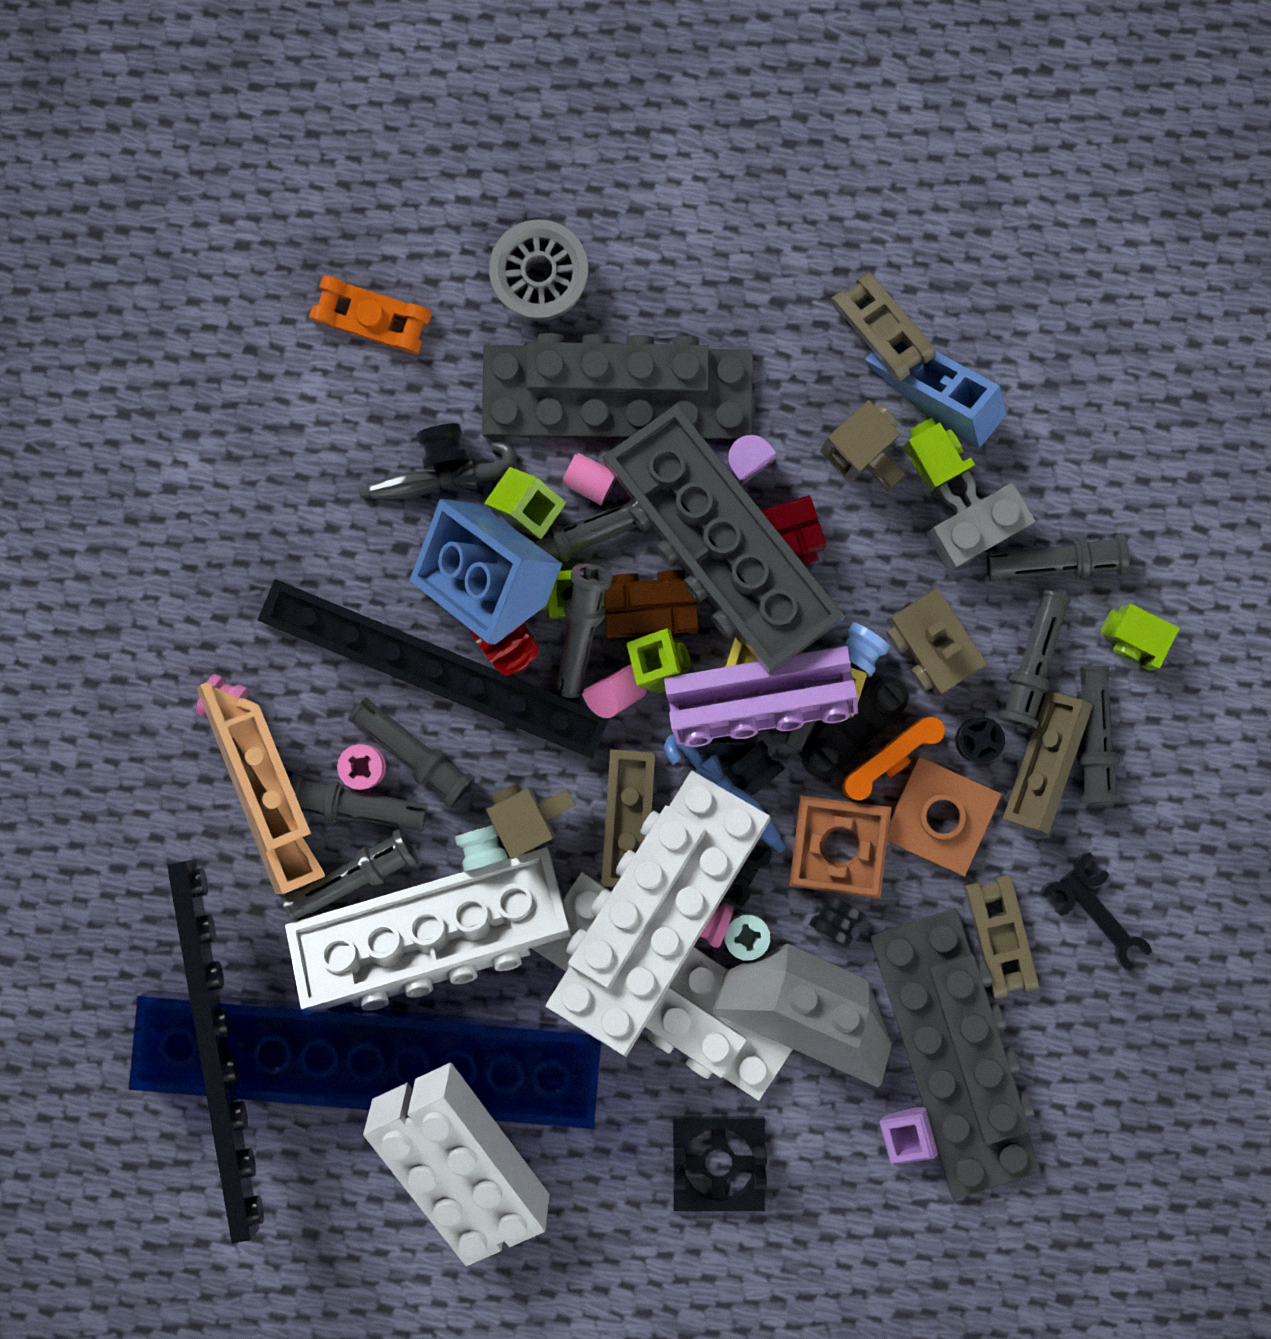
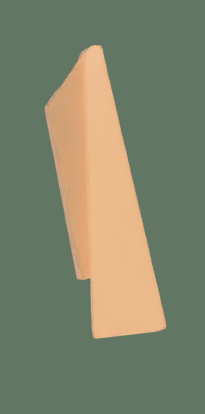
M210 683L201 684L197 687L198 694L275 893L285 894L325 877L321 866L303 838L311 834L260 706L247 699L238 698L217 689Z

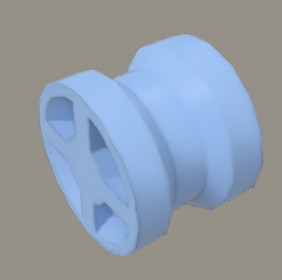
M853 622L848 629V639L844 644H840L837 647L847 646L851 668L866 672L867 677H871L876 670V660L879 656L886 655L891 646L871 630Z

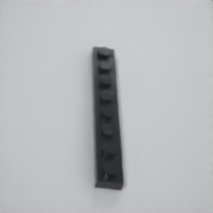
M274 579L257 620L591 759L594 758L610 719L599 717L585 706L512 676L503 675L488 666Z
M196 859L167 864L231 1243L233 1244L249 1241L260 1229L259 1224L264 1222V1209L260 1195L254 1196L251 1177L256 1175L255 1156L252 1148L246 1149L243 1130H246L248 1127L247 1110L243 1101L238 1102L235 1083H238L240 1080L239 1063L235 1054H229L227 1036L232 1034L231 1017L228 1008L221 1007L218 990L224 987V976L220 962L214 961L211 943L216 941V929L212 915L205 914L203 896L208 894L207 877L204 869L198 868Z

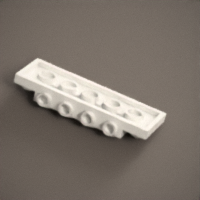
M691 770L670 806L665 805L660 814L652 811L645 820L640 830V835L645 837L644 841L636 853L628 850L620 860L615 873L621 876L612 892L604 889L597 897L591 909V913L596 915V918L586 932L580 928L572 937L566 949V953L571 955L567 963L570 967L545 1007L626 1057L770 822V816Z
M547 847L519 855L512 860L509 858L285 925L300 1006L306 1015L347 1002H351L354 1007L361 1005L362 1009L367 1011L381 1009L389 1004L388 997L406 992L408 997H421L433 991L432 984L450 979L452 984H465L477 978L478 970L492 966L495 967L496 971L515 969L522 964V957L531 955L529 948L572 936L551 855Z
M581 872L563 899L572 936L532 947L531 949L564 971H567L570 967L567 963L571 955L566 953V949L572 937L580 928L586 932L596 918V915L591 913L592 906L599 894L607 888ZM693 946L645 1025L647 1029L652 1031L648 1036V1040L667 1053H671L674 1047L689 1056L685 1064L702 1077L709 1079L712 1073L720 1078L724 1077L759 1101L793 1049L712 1013L724 975L729 969Z

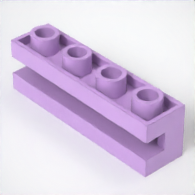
M847 646L797 654L770 675L757 661L664 678L666 695L670 706L671 728L677 745L685 743L688 747H699L709 744L713 738L731 736L734 739H746L755 736L760 730L776 728L779 731H792L801 728L806 722L823 720L825 723H838L847 720L852 714H858L857 694L852 678Z

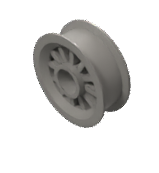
M529 220L513 226L497 241L489 261V276L497 297L512 312L525 319L546 321L567 313L579 300L588 278V260L583 245L569 229L553 221ZM540 243L548 244L545 251L540 250ZM534 244V252L530 253L525 246ZM556 247L562 250L561 252L553 256ZM517 251L523 256V260L514 256ZM568 259L571 262L569 265H561ZM538 263L546 264L552 270L550 277L542 282L532 281L527 276L528 270ZM508 265L517 268V270H507ZM562 276H572V279L569 281L562 278ZM511 281H518L511 287H509L507 283ZM555 286L566 291L560 295ZM524 290H526L523 299H521V298H519V297L517 296V295H519L521 292H523ZM549 292L554 300L546 303L545 293ZM535 294L539 296V304L531 303Z

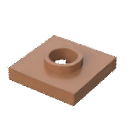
M917 756L891 813L888 842L965 877L1002 794ZM938 800H948L955 804L959 810V823L949 833L935 832L927 823V811L931 804Z
M801 795L789 886L880 899L892 807ZM837 829L850 831L858 841L856 855L847 862L833 861L825 851L827 836Z

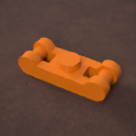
M322 276L318 288L322 293L318 305L312 306L308 319L401 351L419 355L423 343L419 338L423 326L429 325L433 313L431 310L417 304L405 303L347 284L331 276ZM339 298L351 301L346 316L334 312ZM396 316L407 320L402 333L391 331Z
M926 717L914 722L842 779L841 790L843 794L852 800L867 798L872 791V782L885 772L889 777H892L904 769L911 762L907 755L919 745L935 744L941 741L945 734V727L942 721L935 717Z

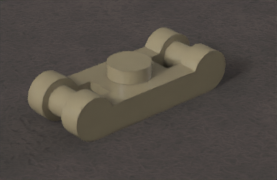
M869 272L856 280L857 285L848 292L842 290L831 298L832 305L842 319L847 320L881 360L888 373L896 382H900L908 377L910 369L919 362L926 364L936 357V352L929 340ZM866 300L872 302L862 310L858 307ZM905 340L910 347L901 354H898L893 347Z
M1009 875L995 878V883L980 886L978 882L965 885L964 891L968 907L971 911L982 959H984L992 980V986H989L992 999L995 1001L1007 998L1008 992L1023 989L1024 993L1038 990V979L1011 877ZM1000 900L1003 913L988 916L986 904ZM1016 960L1017 971L1003 975L1001 963Z

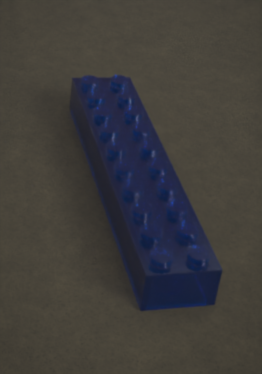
M149 990L137 996L129 1090L206 1096L189 993ZM220 996L221 1007L228 1008L232 1023V1034L227 1036L229 1054L236 1055L240 1069V1080L238 1083H235L237 1099L370 1110L373 1098L405 1083H408L413 1091L416 1078L451 1062L495 1121L594 1129L602 1042L577 1026L384 1009L367 1011L360 1007L334 1006L327 1009H301L300 1002Z

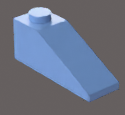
M903 340L893 348L898 354H901L910 346ZM873 351L868 355L865 362L869 368L930 418H933L936 423L940 422L944 429H951L956 436L978 448L983 445L1007 416L1000 385L935 351L936 357L926 364L919 362L910 369V375L900 382H896L891 377L884 364Z

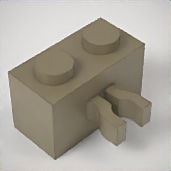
M870 400L830 434L820 449V452L849 483L855 480L864 470L868 469L888 492L905 476L900 468L884 454L900 435L895 428L898 422L886 407L881 404L875 407Z
M938 588L886 620L891 627L886 631L887 637L899 654L907 651L916 665L910 671L924 692L931 689L935 696L943 694L987 665Z
M518 783L494 794L492 798L495 805L487 808L486 811L512 860L553 839L556 833L549 819L576 806V803L569 789L540 803L533 787L522 790Z

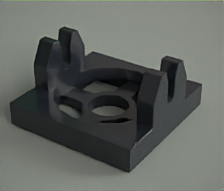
M673 1116V1210L765 1211L767 1153L764 1116ZM712 1130V1145L702 1155H685L696 1137L705 1131ZM726 1130L732 1131L743 1138L750 1148L752 1155H735L732 1149L726 1146ZM713 1150H724L732 1158L731 1169L724 1175H713L706 1168V1157ZM685 1170H702L706 1177L712 1180V1197L706 1196L695 1189L687 1178ZM736 1170H753L744 1188L734 1195L726 1197V1180Z

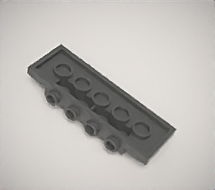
M554 333L539 334L537 342H527V346L484 345L482 436L628 439L670 408L677 405L704 440L736 441L740 437L752 435L753 350L709 349V345H699V338L695 336H676L672 338V344H654V337L632 335L627 337V344L609 343V336L588 334L582 336V343H564V336Z
M677 405L670 408L603 456V463L630 496L631 504L634 507L629 509V514L636 525L643 532L650 528L661 541L656 545V548L664 561L670 567L678 563L688 576L683 582L692 597L698 603L706 599L716 613L711 616V619L725 638L734 635L740 643L744 642L769 675L844 620V614Z
M953 908L870 934L869 938L922 1105L927 1111L938 1156L953 1200L1040 1173L1041 1171L1028 1133L1030 1129L1027 1120L1034 1118V1111L1026 1091L1019 1093L1017 1091L1013 1076L1020 1074L1019 1064L1012 1047L1004 1049L999 1035V1031L1006 1030L1005 1020L998 1003L990 1005L985 991V987L992 986L991 976L984 959L976 961L974 954L971 953L957 909Z

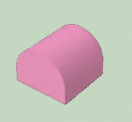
M578 453V455H574L564 475L562 485L602 506L617 479L607 467Z
M630 664L587 687L581 694L588 707L596 715L602 718H611L642 699L647 690L636 685L632 665Z

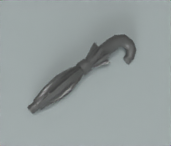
M491 441L493 453L502 455V459L498 462L475 465V461L472 458L452 471L451 469L439 471V473L432 471H410L392 475L371 483L370 486L359 488L361 499L372 497V499L391 500L417 498L434 492L440 487L444 489L454 487V485L478 490V483L500 479L509 467L515 468L517 455L513 446L501 441Z

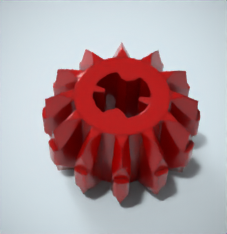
M524 623L497 644H488L470 630L472 637L476 640L479 648L485 653L488 660L492 662L501 674L508 677L517 671H522L538 656V644Z

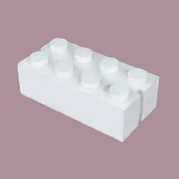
M451 1062L416 1078L413 1091L410 1085L405 1083L372 1099L363 1133L364 1137L465 1266L500 1252L504 1241L510 1248L545 1232L550 1194Z

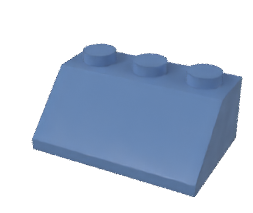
M440 499L409 581L485 642L497 644L546 606L562 563L481 504Z

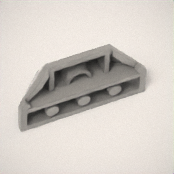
M785 944L767 952L761 957L747 961L729 969L725 973L712 1013L875 1087H879L882 1084L892 1044L869 980L790 944Z

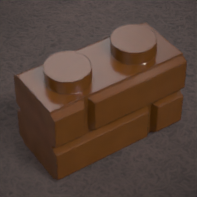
M684 570L657 572V580L639 581L638 573L613 575L611 587L605 590L604 594L607 640L638 639L666 628L671 630L672 636L698 634L696 600L684 585L683 580L686 579L684 577Z

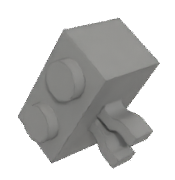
M969 471L965 472L958 478L965 488L963 497L968 503V507L964 505L960 496H954L950 492L947 483L936 490L942 501L954 509L955 515L933 527L926 534L948 572L1036 522L1013 482L981 500L976 496V484Z

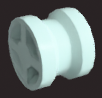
M494 825L454 836L457 846L463 848L465 855L462 862L464 872L508 859L506 850L499 845L497 838L499 835Z
M739 913L731 918L724 936V942L729 952L736 958L754 960L761 957L767 951L770 944V931L759 916L752 913Z

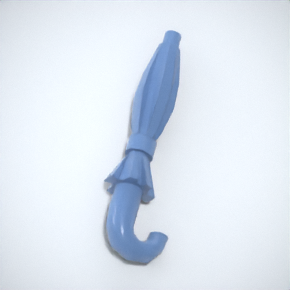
M674 735L667 737L663 748L672 765L682 757L678 752L679 750L696 768L694 770L695 773L764 812L753 798L741 789L733 786L734 783L727 775L724 776L717 755H699V747H688L685 743L677 745ZM770 820L759 839L769 847L772 846L779 854L787 847L780 839V834Z

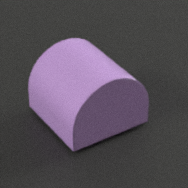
M746 435L740 437L730 448L727 457V469L742 486L772 464L776 457V452L760 436Z
M915 1107L884 1116L879 1121L891 1166L930 1160L938 1155L926 1108Z

